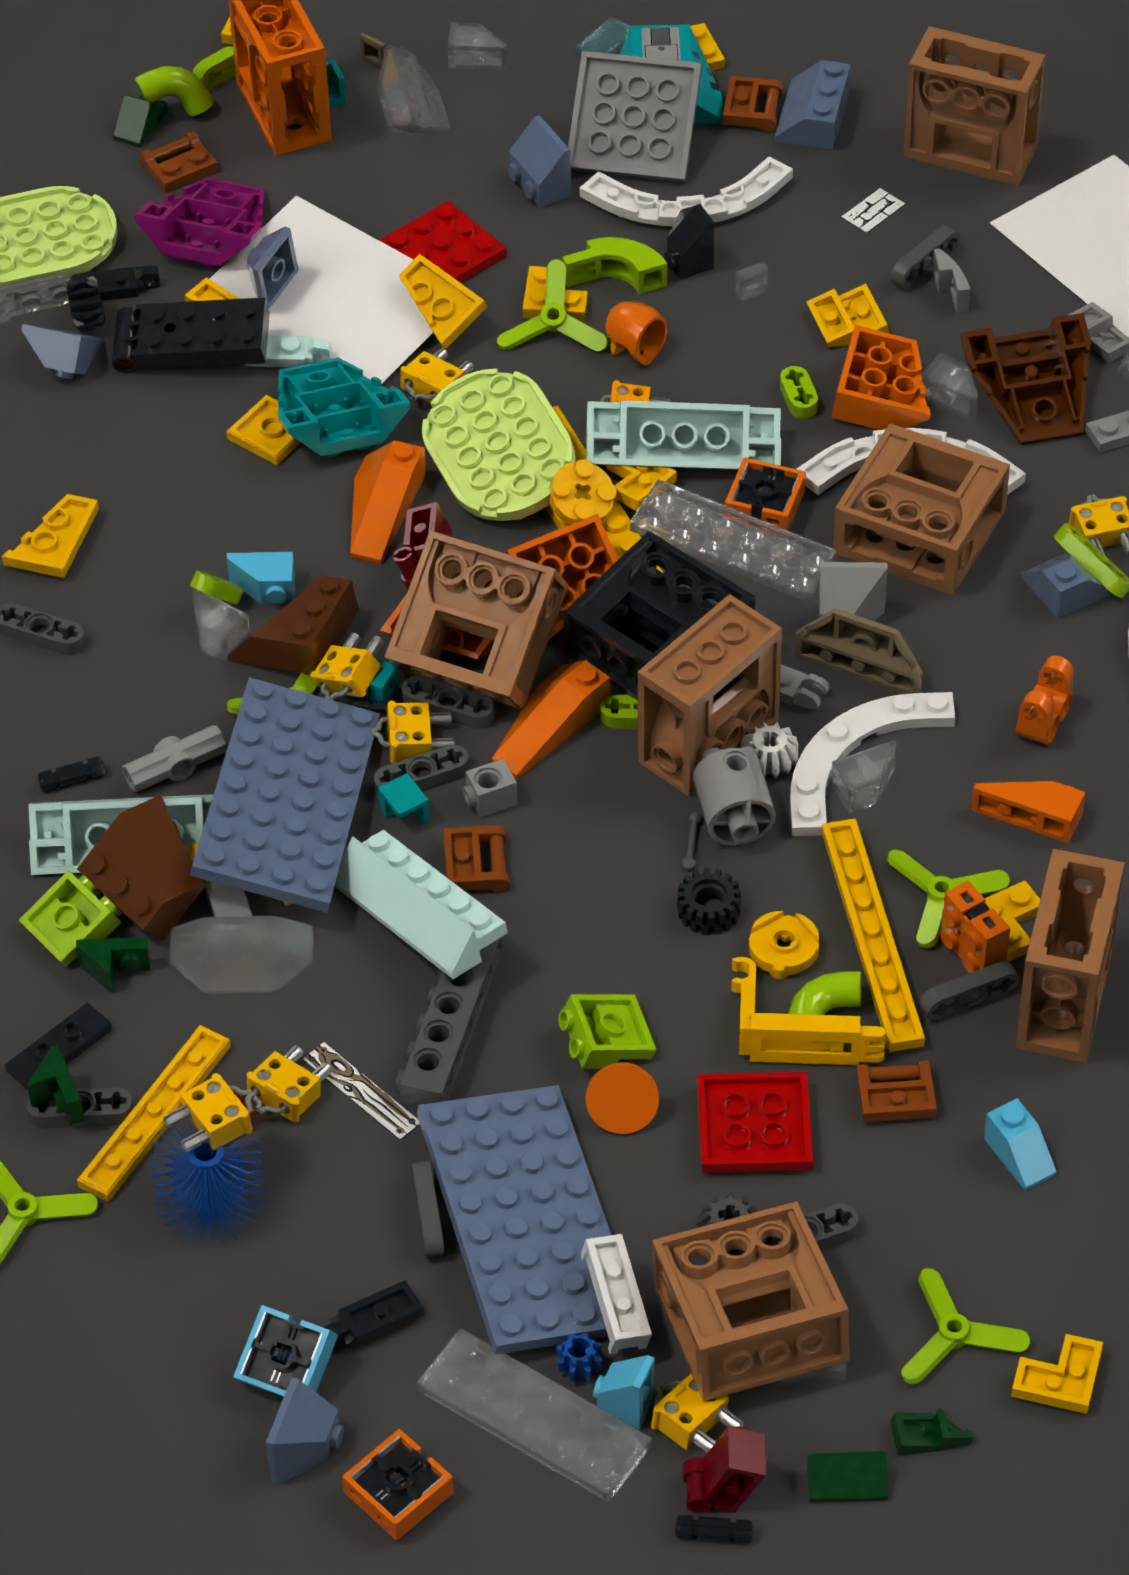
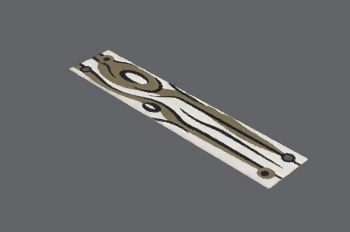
M325 1042L303 1058L314 1069H317L322 1063L329 1064L332 1072L326 1079L399 1139H402L420 1124L414 1115Z

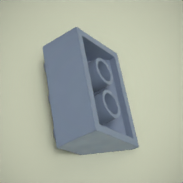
M821 60L791 79L774 136V142L828 150L834 149L850 92L851 64Z

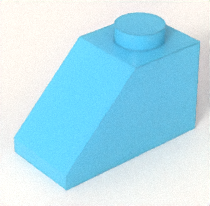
M293 552L227 553L229 581L243 588L244 592L261 604L289 603L294 599L295 567Z
M1018 1098L986 1114L984 1140L1024 1191L1056 1176L1057 1171L1040 1127Z
M645 1355L612 1363L606 1376H599L593 1390V1397L597 1398V1414L640 1430L655 1399V1358Z

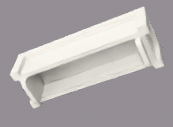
M622 1234L586 1239L581 1251L582 1261L586 1260L610 1340L608 1346L609 1353L615 1354L619 1349L637 1346L639 1350L646 1349L652 1332Z

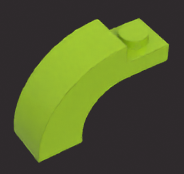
M617 237L591 239L586 241V250L562 257V262L566 266L565 284L567 287L605 277L618 278L630 283L638 294L667 286V262L654 249L634 240Z

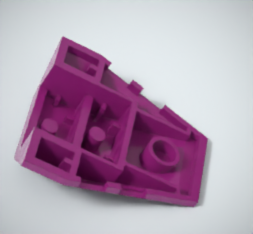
M207 177L183 187V193L174 197L173 193L165 195L164 201L159 204L155 201L146 203L135 213L134 220L161 254L172 256L173 259L178 261L193 260L201 262L202 265L207 267L221 266L248 246L261 233L264 189Z

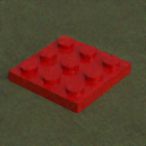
M450 201L444 202L379 240L413 260L421 254L460 283L507 257L504 245Z
M807 1071L697 1074L701 1173L813 1170Z

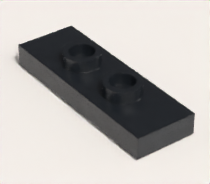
M87 1002L5 1064L6 1072L28 1090L27 1086L51 1046H59L67 1065L112 1031L111 1022Z

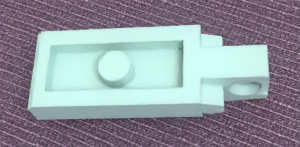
M268 335L266 363L245 364V366L290 368L329 360L332 355L330 340L309 336Z

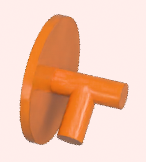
M613 1063L600 1069L590 1080L586 1090V1106L593 1121L604 1130L616 1134L634 1133L647 1126L654 1118L659 1106V1091L655 1080L645 1069L632 1063Z

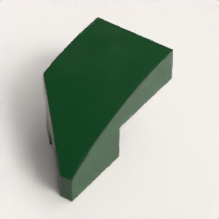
M941 1408L937 1410L935 1415L932 1413L894 1412L890 1420L897 1454L927 1453L953 1449L971 1444L974 1435L969 1429L962 1431L946 1418L948 1413Z

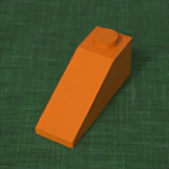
M1055 781L975 783L971 810L1069 843L1083 816L1086 792Z

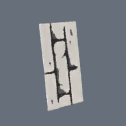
M879 188L841 217L867 233L905 203Z

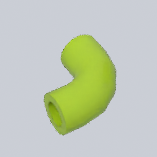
M161 66L146 71L134 78L146 101L152 104L162 97L174 96L180 100L189 116L205 112L214 103L210 92L199 77L182 67Z
M861 971L823 974L807 982L793 997L788 1014L825 1015L834 1008L861 1007Z

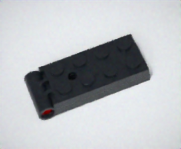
M263 297L136 304V308L123 307L117 312L112 367L119 372L128 373L134 370L264 364L266 363L270 317L266 299Z

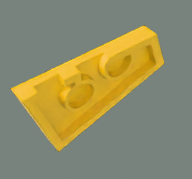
M421 254L399 274L401 282L444 350L487 308L485 300Z
M67 494L42 517L43 523L33 532L28 531L21 537V544L13 551L9 549L1 556L3 565L65 578L99 511L98 500Z

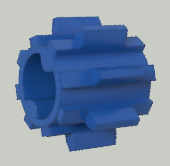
M574 1333L569 1334L567 1342L563 1341L562 1345H557L556 1347L557 1357L559 1358L557 1360L558 1372H564L565 1376L569 1375L570 1382H577L583 1379L585 1382L591 1381V1375H596L597 1370H602L603 1368L602 1358L600 1357L602 1355L601 1343H596L594 1339L590 1340L588 1333L576 1336Z

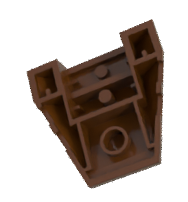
M1084 313L1054 317L1049 329L996 338L993 336L992 328L960 333L967 365L1020 445L1083 434L1086 384L1089 371L1088 360L1091 347V339Z

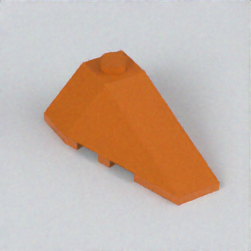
M394 440L365 456L354 477L350 556L352 558L382 564L406 516L407 509L410 508L426 476L425 447Z
M586 660L561 665L537 685L494 753L492 762L504 759L516 780L600 713L601 701L610 695V677Z

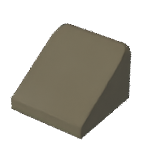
M364 33L360 34L362 59L383 69L396 59L394 52L385 43Z

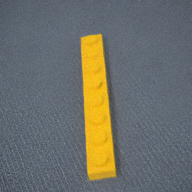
M856 818L824 823L821 828L822 837L881 1027L886 1030L885 1041L888 1051L895 1052L924 1047L925 1036Z

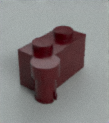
M438 502L407 509L404 547L394 552L393 560L399 567L401 580L408 590L429 531L450 537L452 535V529Z
M727 1427L705 1457H693L684 1461L682 1476L684 1483L687 1484V1509L696 1513L706 1512L712 1507L711 1501L713 1500L714 1509L736 1513L766 1476L764 1434L749 1431L744 1427Z

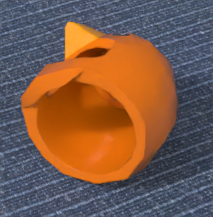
M621 302L610 309V313L606 318L605 330L611 341L613 357L628 349L630 355L637 363L643 366L650 365L661 351L667 337V321L656 309L645 303Z

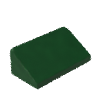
M885 1452L811 1453L808 1455L809 1503L888 1500Z

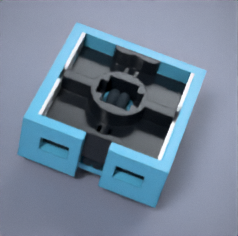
M261 1305L233 1377L281 1397H284L291 1378L301 1380L316 1392L338 1334L304 1320H301L300 1325H298L296 1318Z

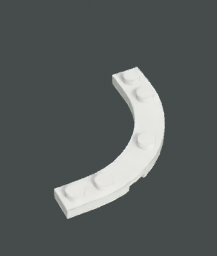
M768 156L743 179L720 189L719 195L704 198L703 194L677 197V201L658 200V195L633 189L598 171L580 187V197L621 218L645 224L673 226L680 210L697 204L703 206L714 222H720L746 213L767 201L793 178V168Z
M906 428L1010 464L1007 495L1025 483V472L982 444L970 439L965 443L947 437V432ZM885 429L873 431V436L853 440L850 437L842 440L798 467L797 470L806 471V487L820 495L842 478L859 470Z
M953 692L912 693L880 698L854 707L825 725L805 747L793 773L790 791L792 837L822 836V824L827 823L825 794L832 776V770L839 760L842 761L851 751L861 745L862 739L874 733L880 736L885 733L908 728L954 727Z

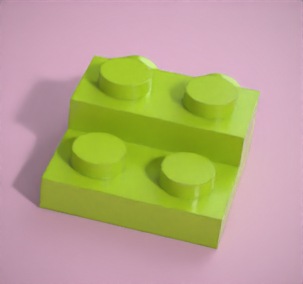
M69 870L19 919L65 967L78 956L76 940L106 939L121 923L115 916L119 909L105 895L99 900L94 895L98 888L85 875L77 879Z
M571 994L564 1008L559 1013V1027L562 1031H568L571 1039L569 1042L570 1056L573 1059L579 1060L582 1069H602L607 1065L618 1063L619 1059H652L657 1050L635 994Z

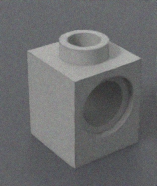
M504 759L465 771L466 786L462 787L463 796L469 807L474 806L479 817L518 805L517 782Z

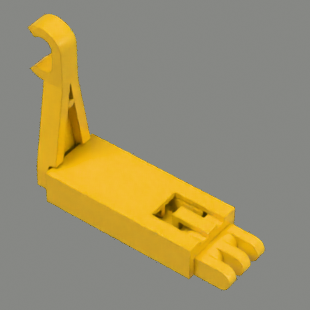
M747 957L732 959L733 971L748 974L746 978L740 979L736 977L731 980V991L741 994L739 1055H750V1062L859 1065V1062L879 1063L884 1060L886 1030L878 1026H860V1016L755 1013L756 964Z

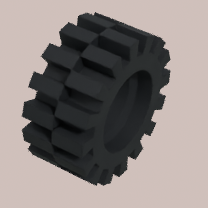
M704 868V874H700L698 869L692 871V878L686 875L683 878V883L679 884L677 892L679 919L682 918V924L685 927L691 924V931L695 933L698 928H701L702 935H708V930L713 929L714 935L720 934V927H723L725 931L731 929V923L736 924L741 911V889H739L737 880L732 881V875L729 873L722 877V870L716 869L715 874H711L710 868ZM711 896L720 899L722 903L708 907L698 904L696 900Z

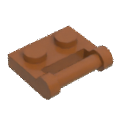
M730 76L723 112V124L759 127L763 132H773L777 126L775 115L778 98L783 93V84L773 79ZM759 93L767 96L764 113L755 112Z
M193 130L185 133L183 138L152 151L146 149L139 152V158L143 167L165 193L218 172V162L203 146L198 135ZM186 149L190 150L171 159L165 160L159 164L157 163V161L165 159Z
M503 826L443 828L446 876L462 890L491 889L494 892L501 893L510 888V876L506 873L504 853L507 833ZM479 843H488L490 845L492 872H481Z
M929 1060L917 1061L916 1065L868 1068L867 1064L856 1065V1083L859 1091L863 1122L936 1118L937 1107ZM918 1079V1080H912V1081H897V1082L870 1083V1082H878V1081H893V1080Z

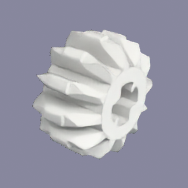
M763 721L760 728L751 726L748 734L743 735L741 748L751 747L755 750L764 776L771 774L777 779L779 772L789 774L791 766L796 765L798 760L797 737L792 735L790 727L780 729L778 721L773 726H768Z

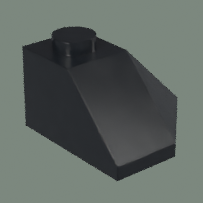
M701 204L680 210L667 237V252L664 253V258L670 270L673 269L680 280L714 269L715 222Z

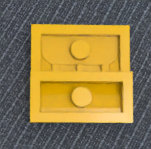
M866 283L839 296L834 288L806 301L829 347L849 346L855 325L890 333L888 324Z

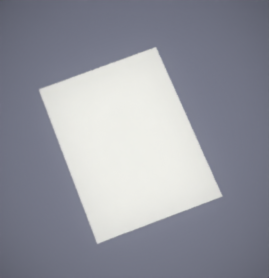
M1112 155L989 223L1086 304L1094 302L1113 316V326L1129 337V166L1117 156Z
M295 196L261 229V233L248 246L227 261L210 280L239 299L257 298L247 264L248 254L252 248L258 245L263 237L285 226L290 228L299 271L269 309L268 335L309 336L330 340L332 349L331 359L340 358L362 369L364 377L370 380L372 377L381 379L382 384L433 333L399 278V274L413 259L306 200Z

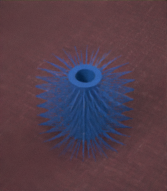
M243 1134L215 1150L210 1147L208 1142H205L187 1153L183 1152L185 1150L156 1144L155 1146L169 1148L182 1154L161 1155L156 1153L149 1156H162L176 1160L170 1163L166 1162V1164L150 1165L151 1168L158 1166L174 1168L165 1174H159L160 1172L151 1176L152 1178H159L161 1176L175 1178L164 1184L163 1182L154 1183L153 1187L159 1188V1186L164 1187L165 1185L176 1187L168 1193H155L154 1197L156 1195L158 1198L166 1195L178 1196L170 1202L155 1203L157 1207H165L168 1204H172V1206L174 1204H182L170 1212L158 1215L167 1216L171 1212L179 1210L181 1212V1210L189 1208L181 1216L166 1224H173V1221L180 1220L187 1214L189 1216L193 1212V1215L179 1228L181 1229L186 1223L188 1224L190 1220L192 1222L196 1216L192 1228H195L198 1221L200 1223L201 1218H203L200 1233L205 1222L204 1236L206 1222L208 1228L209 1219L211 1239V1219H213L216 1237L215 1219L219 1231L222 1223L226 1228L224 1222L231 1230L224 1214L234 1223L239 1224L235 1218L233 1219L226 1213L227 1210L229 1213L231 1211L240 1221L241 1219L238 1216H242L245 1219L248 1217L237 1213L233 1207L237 1209L243 1208L252 1212L256 1211L255 1213L259 1212L260 1210L249 1209L235 1202L245 1203V1201H250L257 1204L261 1201L262 1203L267 1201L250 1200L240 1196L254 1192L253 1194L264 1192V1189L252 1191L242 1188L250 1185V1183H264L265 1180L260 1178L254 1181L242 1179L248 1174H261L262 1169H257V1171L255 1169L254 1171L241 1169L252 1163L260 1165L263 1161L258 1159L257 1161L252 1160L250 1162L239 1160L246 1155L262 1153V1151L255 1150V1152L250 1151L249 1153L235 1152L246 1145L261 1141L255 1140L254 1142L252 1140V1142L250 1141L247 1144L244 1143L242 1145L241 1143L239 1146L232 1147L231 1145L247 1135ZM169 1136L165 1137V1138H168V1139H170V1140H172V1141H174V1142H177L178 1144L182 1145V1143H180L178 1140L175 1141V1140H174V1139H175L174 1137H172V1138H170Z

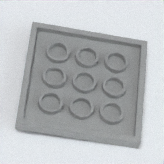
M582 51L568 143L571 153V171L597 173L599 171L607 175L686 183L702 64Z

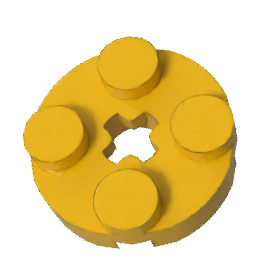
M580 459L577 462L568 463L561 467L554 475L549 487V501L552 510L561 520L568 524H573L595 514H598L602 521L611 510L616 496V488L610 477L600 467L592 464L587 459ZM576 488L585 489L588 492L589 499L586 500L584 497L576 498Z
M784 911L767 913L757 919L751 928L748 946L750 957L758 967L769 972L770 976L775 979H785L789 975L800 973L808 969L819 957L818 929L810 919L798 913H795V917L784 915ZM781 939L783 942L790 940L791 943L790 946L781 947L778 946L777 940Z

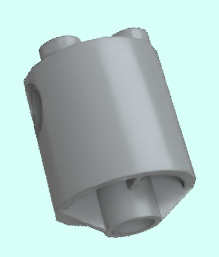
M751 747L722 750L710 748L703 752L702 761L698 763L693 772V782L706 826L712 839L723 845L737 846L751 843L763 837L773 827L776 821V812L755 750Z

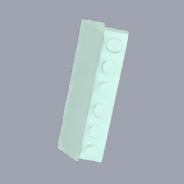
M623 400L620 402L588 401L585 437L586 459L594 465L739 470L743 458L781 466V408L707 403Z
M214 794L162 797L167 806L165 809L170 819L176 823L180 831L178 834L184 846L199 843ZM154 797L29 803L31 875L65 874L68 870L71 873H80L77 868L117 816Z
M385 830L371 836L362 843L352 836L341 859L335 887L452 979L482 962L480 950L508 933L505 921Z

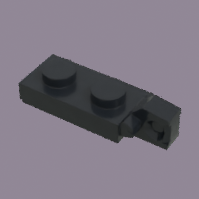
M157 265L72 274L73 280L82 276H94L99 285L102 301L138 297V292L160 287Z
M404 1280L339 1309V1314L331 1319V1324L323 1328L338 1334L332 1351L342 1348L344 1345L346 1348H351L423 1317L424 1308L407 1281Z

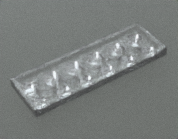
M660 479L656 481L633 516L629 528L630 531L642 536L650 531L684 553L806 602H810L819 587L820 562H834L837 552L833 548Z
M462 1328L459 1329L416 1382L417 1391L607 1502L611 1500L652 1446V1438L509 1355L505 1353L494 1355L490 1344Z

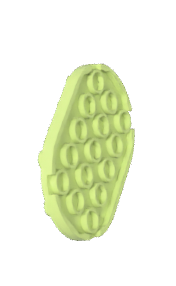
M69 186L45 187L0 197V292L72 277V274L90 272L92 268L103 262L115 247L118 236L116 217L110 205L96 194L89 196L80 193L79 188Z
M485 369L456 379L441 390L430 403L432 408L427 419H423L422 436L424 444L450 491L466 511L483 519L494 521L521 520L547 507L550 504V482L561 467L576 460L571 438L542 390L531 378L517 371L510 374L498 372V369Z

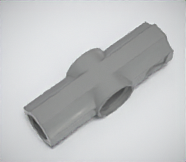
M217 725L207 727L181 740L176 736H169L162 739L155 746L152 753L123 765V775L131 791L136 793L168 778L172 781H182L194 772L196 765L227 751V744Z

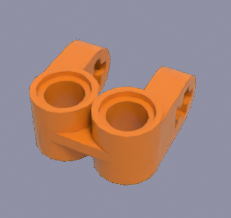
M1056 655L1046 659L1039 672L1038 682L1034 690L1026 694L1019 707L1018 721L1015 729L1017 735L1047 746L1051 744L1059 722L1065 719L1073 698L1074 668L1067 659Z

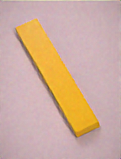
M199 1025L77 1179L78 1187L109 1202L157 1142L162 1133L168 1128L164 1123L163 1116L183 1106L181 1094L204 1082L230 1049V1039Z

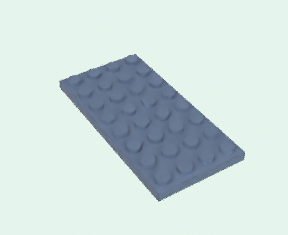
M249 677L190 876L327 913L374 739L371 728L377 727L380 713Z
M559 1085L418 1105L417 1117L494 1355L560 1345L563 1341L567 1342L568 1335L573 1333L575 1336L588 1333L590 1340L608 1337L586 1260L582 1261L581 1251L586 1239L610 1236L611 1233Z

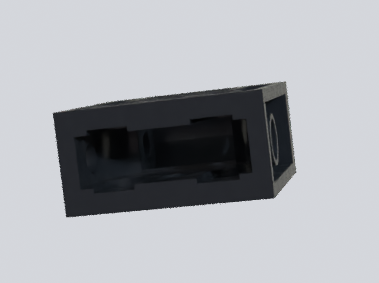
M648 531L565 610L564 654L576 662L588 661L608 675L612 685L638 700V671L716 606L706 599H713L719 603L730 594L755 610L756 596ZM656 567H662L665 570V572L662 573L661 571L656 569ZM681 584H682V585H687V586H689L691 589H688V588L685 587V586L681 587L680 585H681ZM628 634L632 636L633 638L648 646L655 652L652 653L648 649L644 648L640 644L628 638L626 635Z

